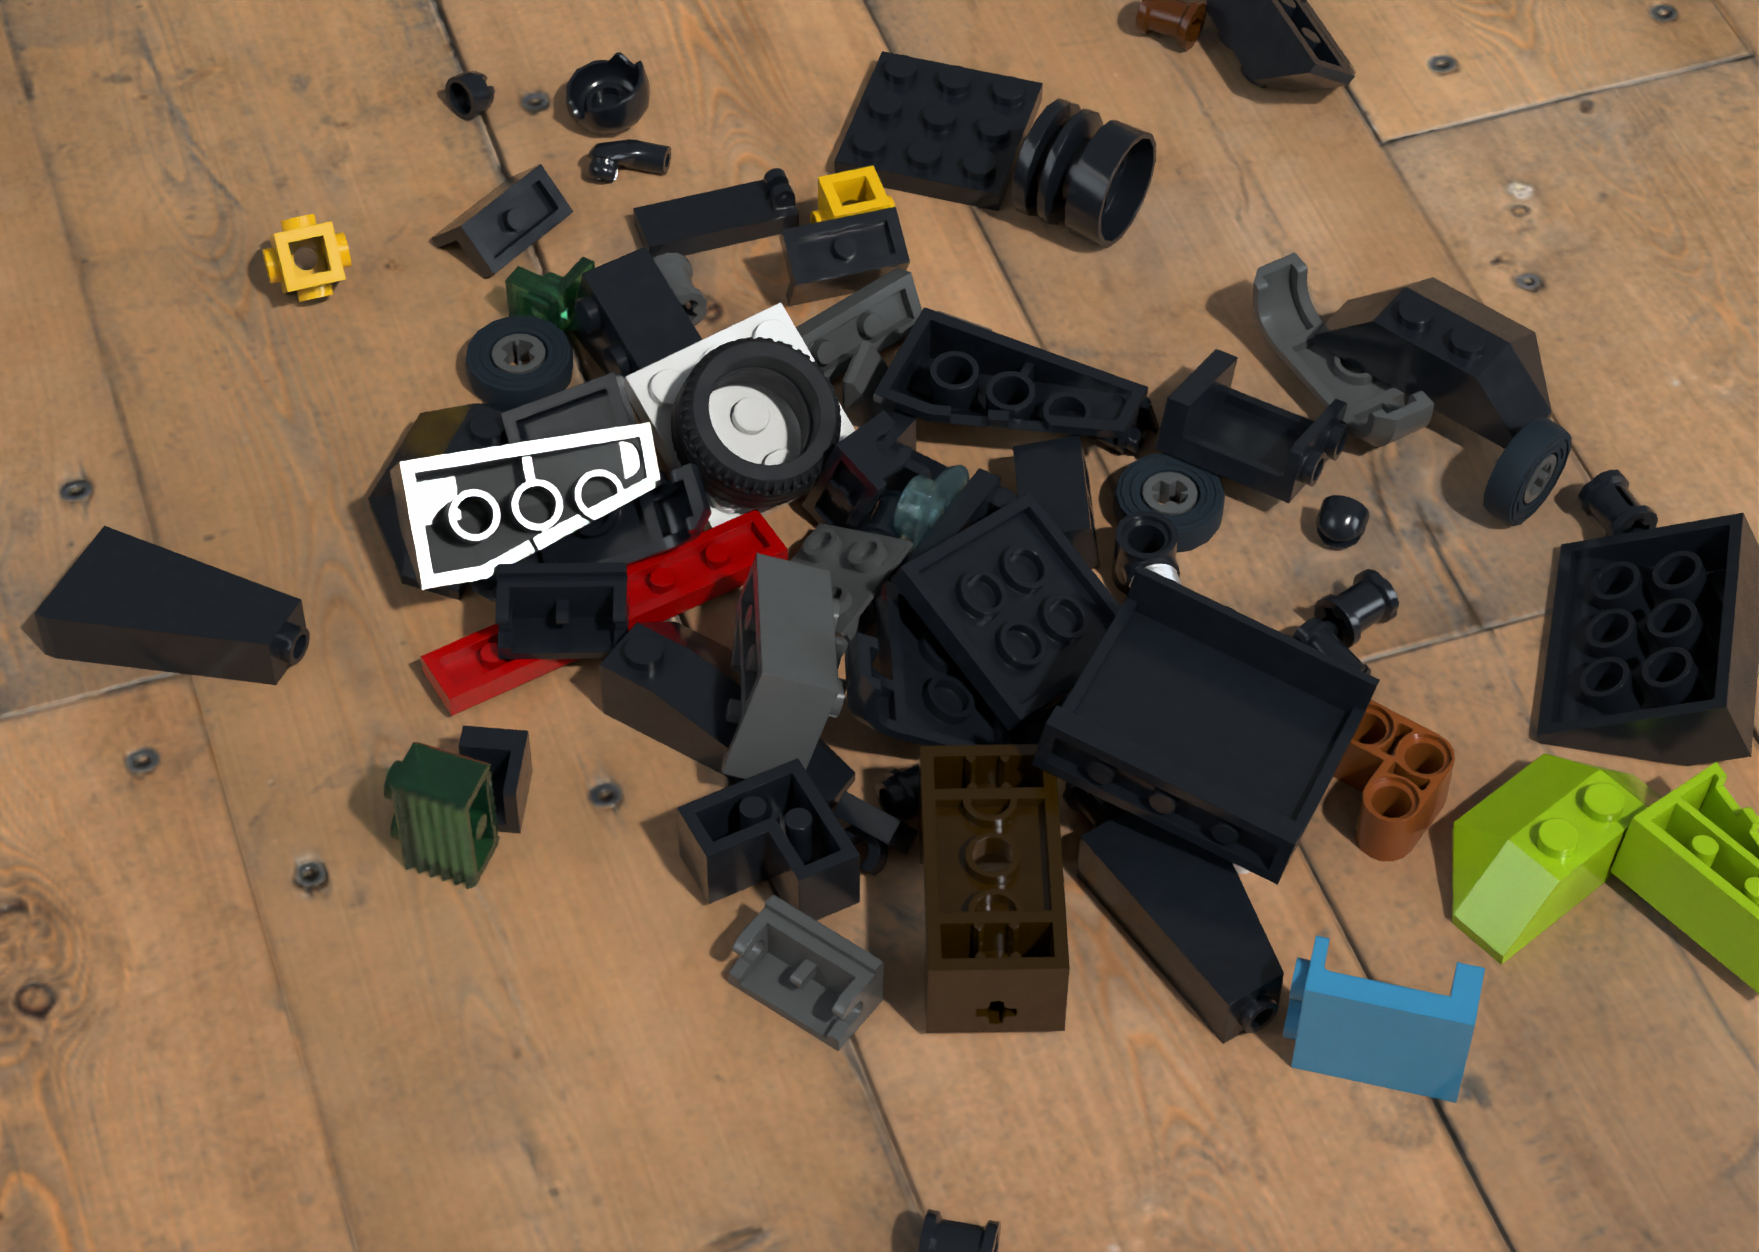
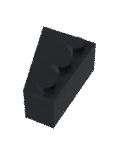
M646 246L582 273L578 297L574 302L575 311L571 331L606 375L616 372L622 375L624 380L626 376L702 340ZM635 411V414H636V416H637V418H638V420H639V422H640V424H641L642 421H641V419L639 418L637 412Z

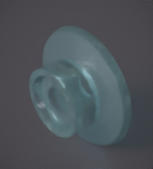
M950 466L935 481L922 475H917L904 489L894 515V530L896 533L911 539L913 547L910 549V555L969 482V473L965 466Z

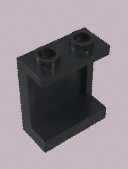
M1215 349L1167 397L1155 449L1290 503L1305 485L1312 487L1316 484L1328 459L1336 461L1342 453L1349 435V427L1342 424L1347 403L1335 399L1315 421H1312L1232 389L1231 384L1238 357Z

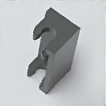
M773 894L765 902V907L742 931L732 947V951L741 957H739L728 972L729 984L837 1051L845 1045L883 1001L884 961Z

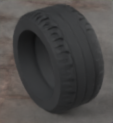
M753 337L741 338L722 344L707 353L695 365L675 398L671 414V438L674 451L677 452V459L680 461L681 466L689 463L697 465L705 492L712 498H719V501L722 503L724 502L731 506L738 505L739 508L764 509L793 500L814 483L835 445L839 442L841 415L838 397L834 394V386L831 385L829 377L824 376L825 372L823 369H820L816 361L812 362L810 356L802 353V350L793 349V345L785 344L780 340L774 342L772 338L757 337L756 339ZM741 382L757 384L775 392L790 406L798 420L801 431V450L799 456L792 461L778 465H762L749 462L734 454L722 443L712 426L709 414V398L711 393L727 384Z

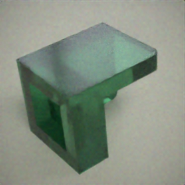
M582 257L564 277L552 272L541 276L518 266L505 279L509 317L534 316L552 322L566 335L571 330L575 311L574 302L578 297L582 273L594 269L595 262Z

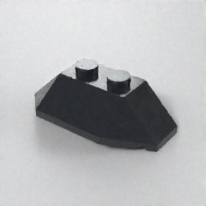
M1207 0L1206 12L1219 30L1217 33L1219 40L1234 52L1242 64L1240 67L1241 73L1252 84L1260 88H1267L1269 85L1289 92L1346 86L1354 79L1356 70L1307 0Z
M1434 277L1347 300L1314 335L1313 343L1410 396L1422 390L1434 403V410L1504 449L1522 427L1531 420L1539 417L1549 420L1551 418L1552 410L1536 333Z
M473 403L419 414L368 498L369 507L395 563V568L402 584L420 589L401 534L390 470L401 461L509 445L501 413L517 407L503 403ZM469 582L425 590L460 600Z

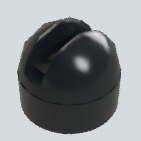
M467 71L448 79L445 87L446 98L453 112L461 119L469 120L484 113L491 107L495 89L493 86H487L486 80L488 77L485 74L477 71Z
M1341 495L1328 496L1323 499L1317 515L1316 526L1318 535L1324 544L1334 549H1347L1356 545L1365 532L1370 517L1369 511L1362 503L1353 498Z

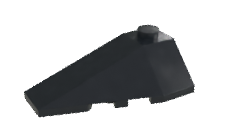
M924 307L874 391L873 401L928 422L1124 439L1148 394V387Z
M676 621L636 622L599 665L603 713L721 774L723 755L728 751L738 727L737 723L726 721L730 699L741 701V672L731 670L732 651L728 647ZM819 738L806 771L832 810L839 802L844 791L847 792L854 783L855 771ZM722 774L736 782L746 780L743 778Z

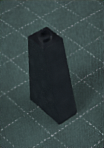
M107 526L100 530L34 613L45 654L57 659L277 685L291 664L295 665L301 661L307 651L310 640V633L306 628L301 599Z
M1127 811L1080 836L1078 878L1223 1044L1244 1031L1255 1033L1273 1020L1279 1009L1284 972L1232 862Z

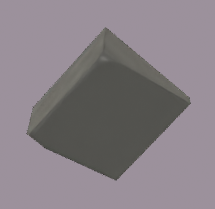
M862 340L861 344H858L842 381V408L851 424L858 427L867 423L883 410L888 415L895 410L873 401V393L889 367L873 344Z

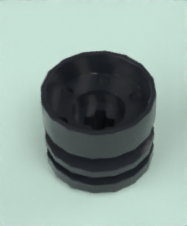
M1058 98L1047 105L1023 143L1012 181V203L1018 212L1028 216H1039L1043 222L1058 225L1065 220L1070 233L1101 246H1112L1123 237L1132 225L1146 197L1156 163V141L1154 136L1149 132L1118 120H1110L1103 125L1099 112L1084 108L1081 110L1078 104Z

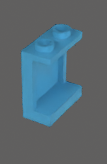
M1316 935L1311 960L1297 957L1290 989V1001L1283 1038L1296 1040L1291 1067L1456 1103L1475 1028L1485 968L1457 962L1450 995L1446 996L1328 971L1325 968L1330 938Z

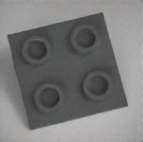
M819 523L813 533L806 538L802 547L791 561L831 572L832 598L840 600V612L835 628V637L843 640V656L857 632L865 634L868 630L865 625L872 626L876 623L875 595L885 581L892 582L890 580L892 576L909 558L907 553L913 547V543L909 540Z

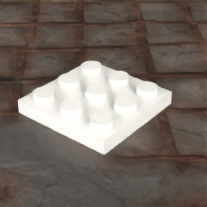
M778 303L624 378L629 400L642 423L650 422L653 442L670 471L681 467L671 438L673 404L692 369L707 353L730 341L753 337L754 339L763 337L772 338L774 342L780 340L785 344L793 345V349L802 350V353L810 356L812 362L815 361L782 303ZM741 382L727 384L711 393L709 398V414L712 426L722 443L734 454L749 462L762 465H778L792 461L799 456L801 450V431L798 420L790 406L775 392L757 384ZM841 405L839 442L855 431ZM813 484L801 495L787 503L776 505L775 507L757 509L765 517L807 496ZM706 493L712 514L703 529L704 531L709 530L754 509L739 508L738 505L731 506L720 502L717 497L712 498Z

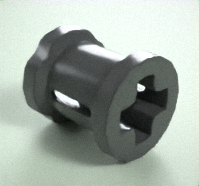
M665 253L653 258L693 325L695 326L700 323L706 316L708 303L705 295L699 289H696L692 283L693 270L689 260L679 253ZM688 302L691 305L690 309H688L686 306V303Z

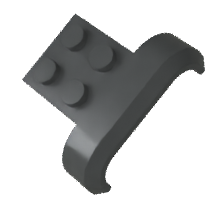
M1295 252L1257 269L1253 284L1252 300L1255 316L1262 334L1271 348L1325 408L1335 399L1347 403L1342 424L1349 427L1351 435L1372 446L1382 447L1428 425L1433 414L1434 403L1422 390L1409 396L1313 343L1314 335L1325 323L1315 311L1307 287L1308 268Z

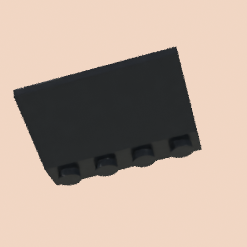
M1744 513L1561 544L1537 737L1541 744L1686 766L1751 757L1759 666V545Z

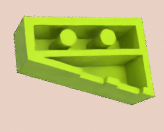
M1716 761L1632 817L1610 872L1759 994V817L1751 806L1740 808L1725 788L1724 784L1728 776Z

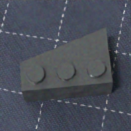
M756 553L736 607L731 670L741 672V701L730 699L728 702L726 721L737 723L738 727L728 751L723 755L721 774L748 779L797 758L806 770L828 717L837 718L840 714L846 693L845 679L838 678V668L843 652V640L835 637V628L840 612V600L832 598L831 572L829 570Z

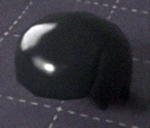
M621 52L615 53L610 60L592 61L576 69L565 87L566 105L569 114L581 127L593 133L618 134L638 123L649 107L650 85L643 63L638 61L634 64Z

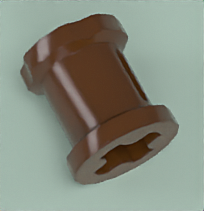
M1142 0L1136 16V30L1145 34L1151 31L1158 32L1176 39L1179 47L1189 50L1194 46L1204 27L1207 16L1206 4L1197 0L1191 4L1181 0Z

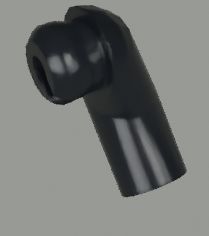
M633 139L598 143L587 155L591 159L587 173L590 178L607 183L617 179L618 166L666 174L671 161V147Z

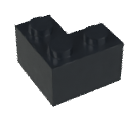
M798 758L677 808L680 857L709 904L770 879L783 901L816 921L860 902V854Z

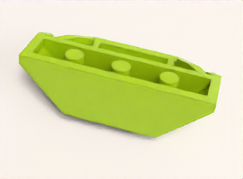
M1542 754L1454 822L1452 828V923L1502 965L1614 876L1610 871L1632 817L1662 797L1634 774L1551 754Z

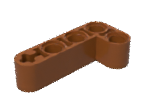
M1373 700L1370 701L1364 717L1333 777L1363 792L1355 831L1356 843L1361 851L1370 858L1379 861H1395L1404 858L1412 851L1444 807L1455 755L1454 749L1445 738Z

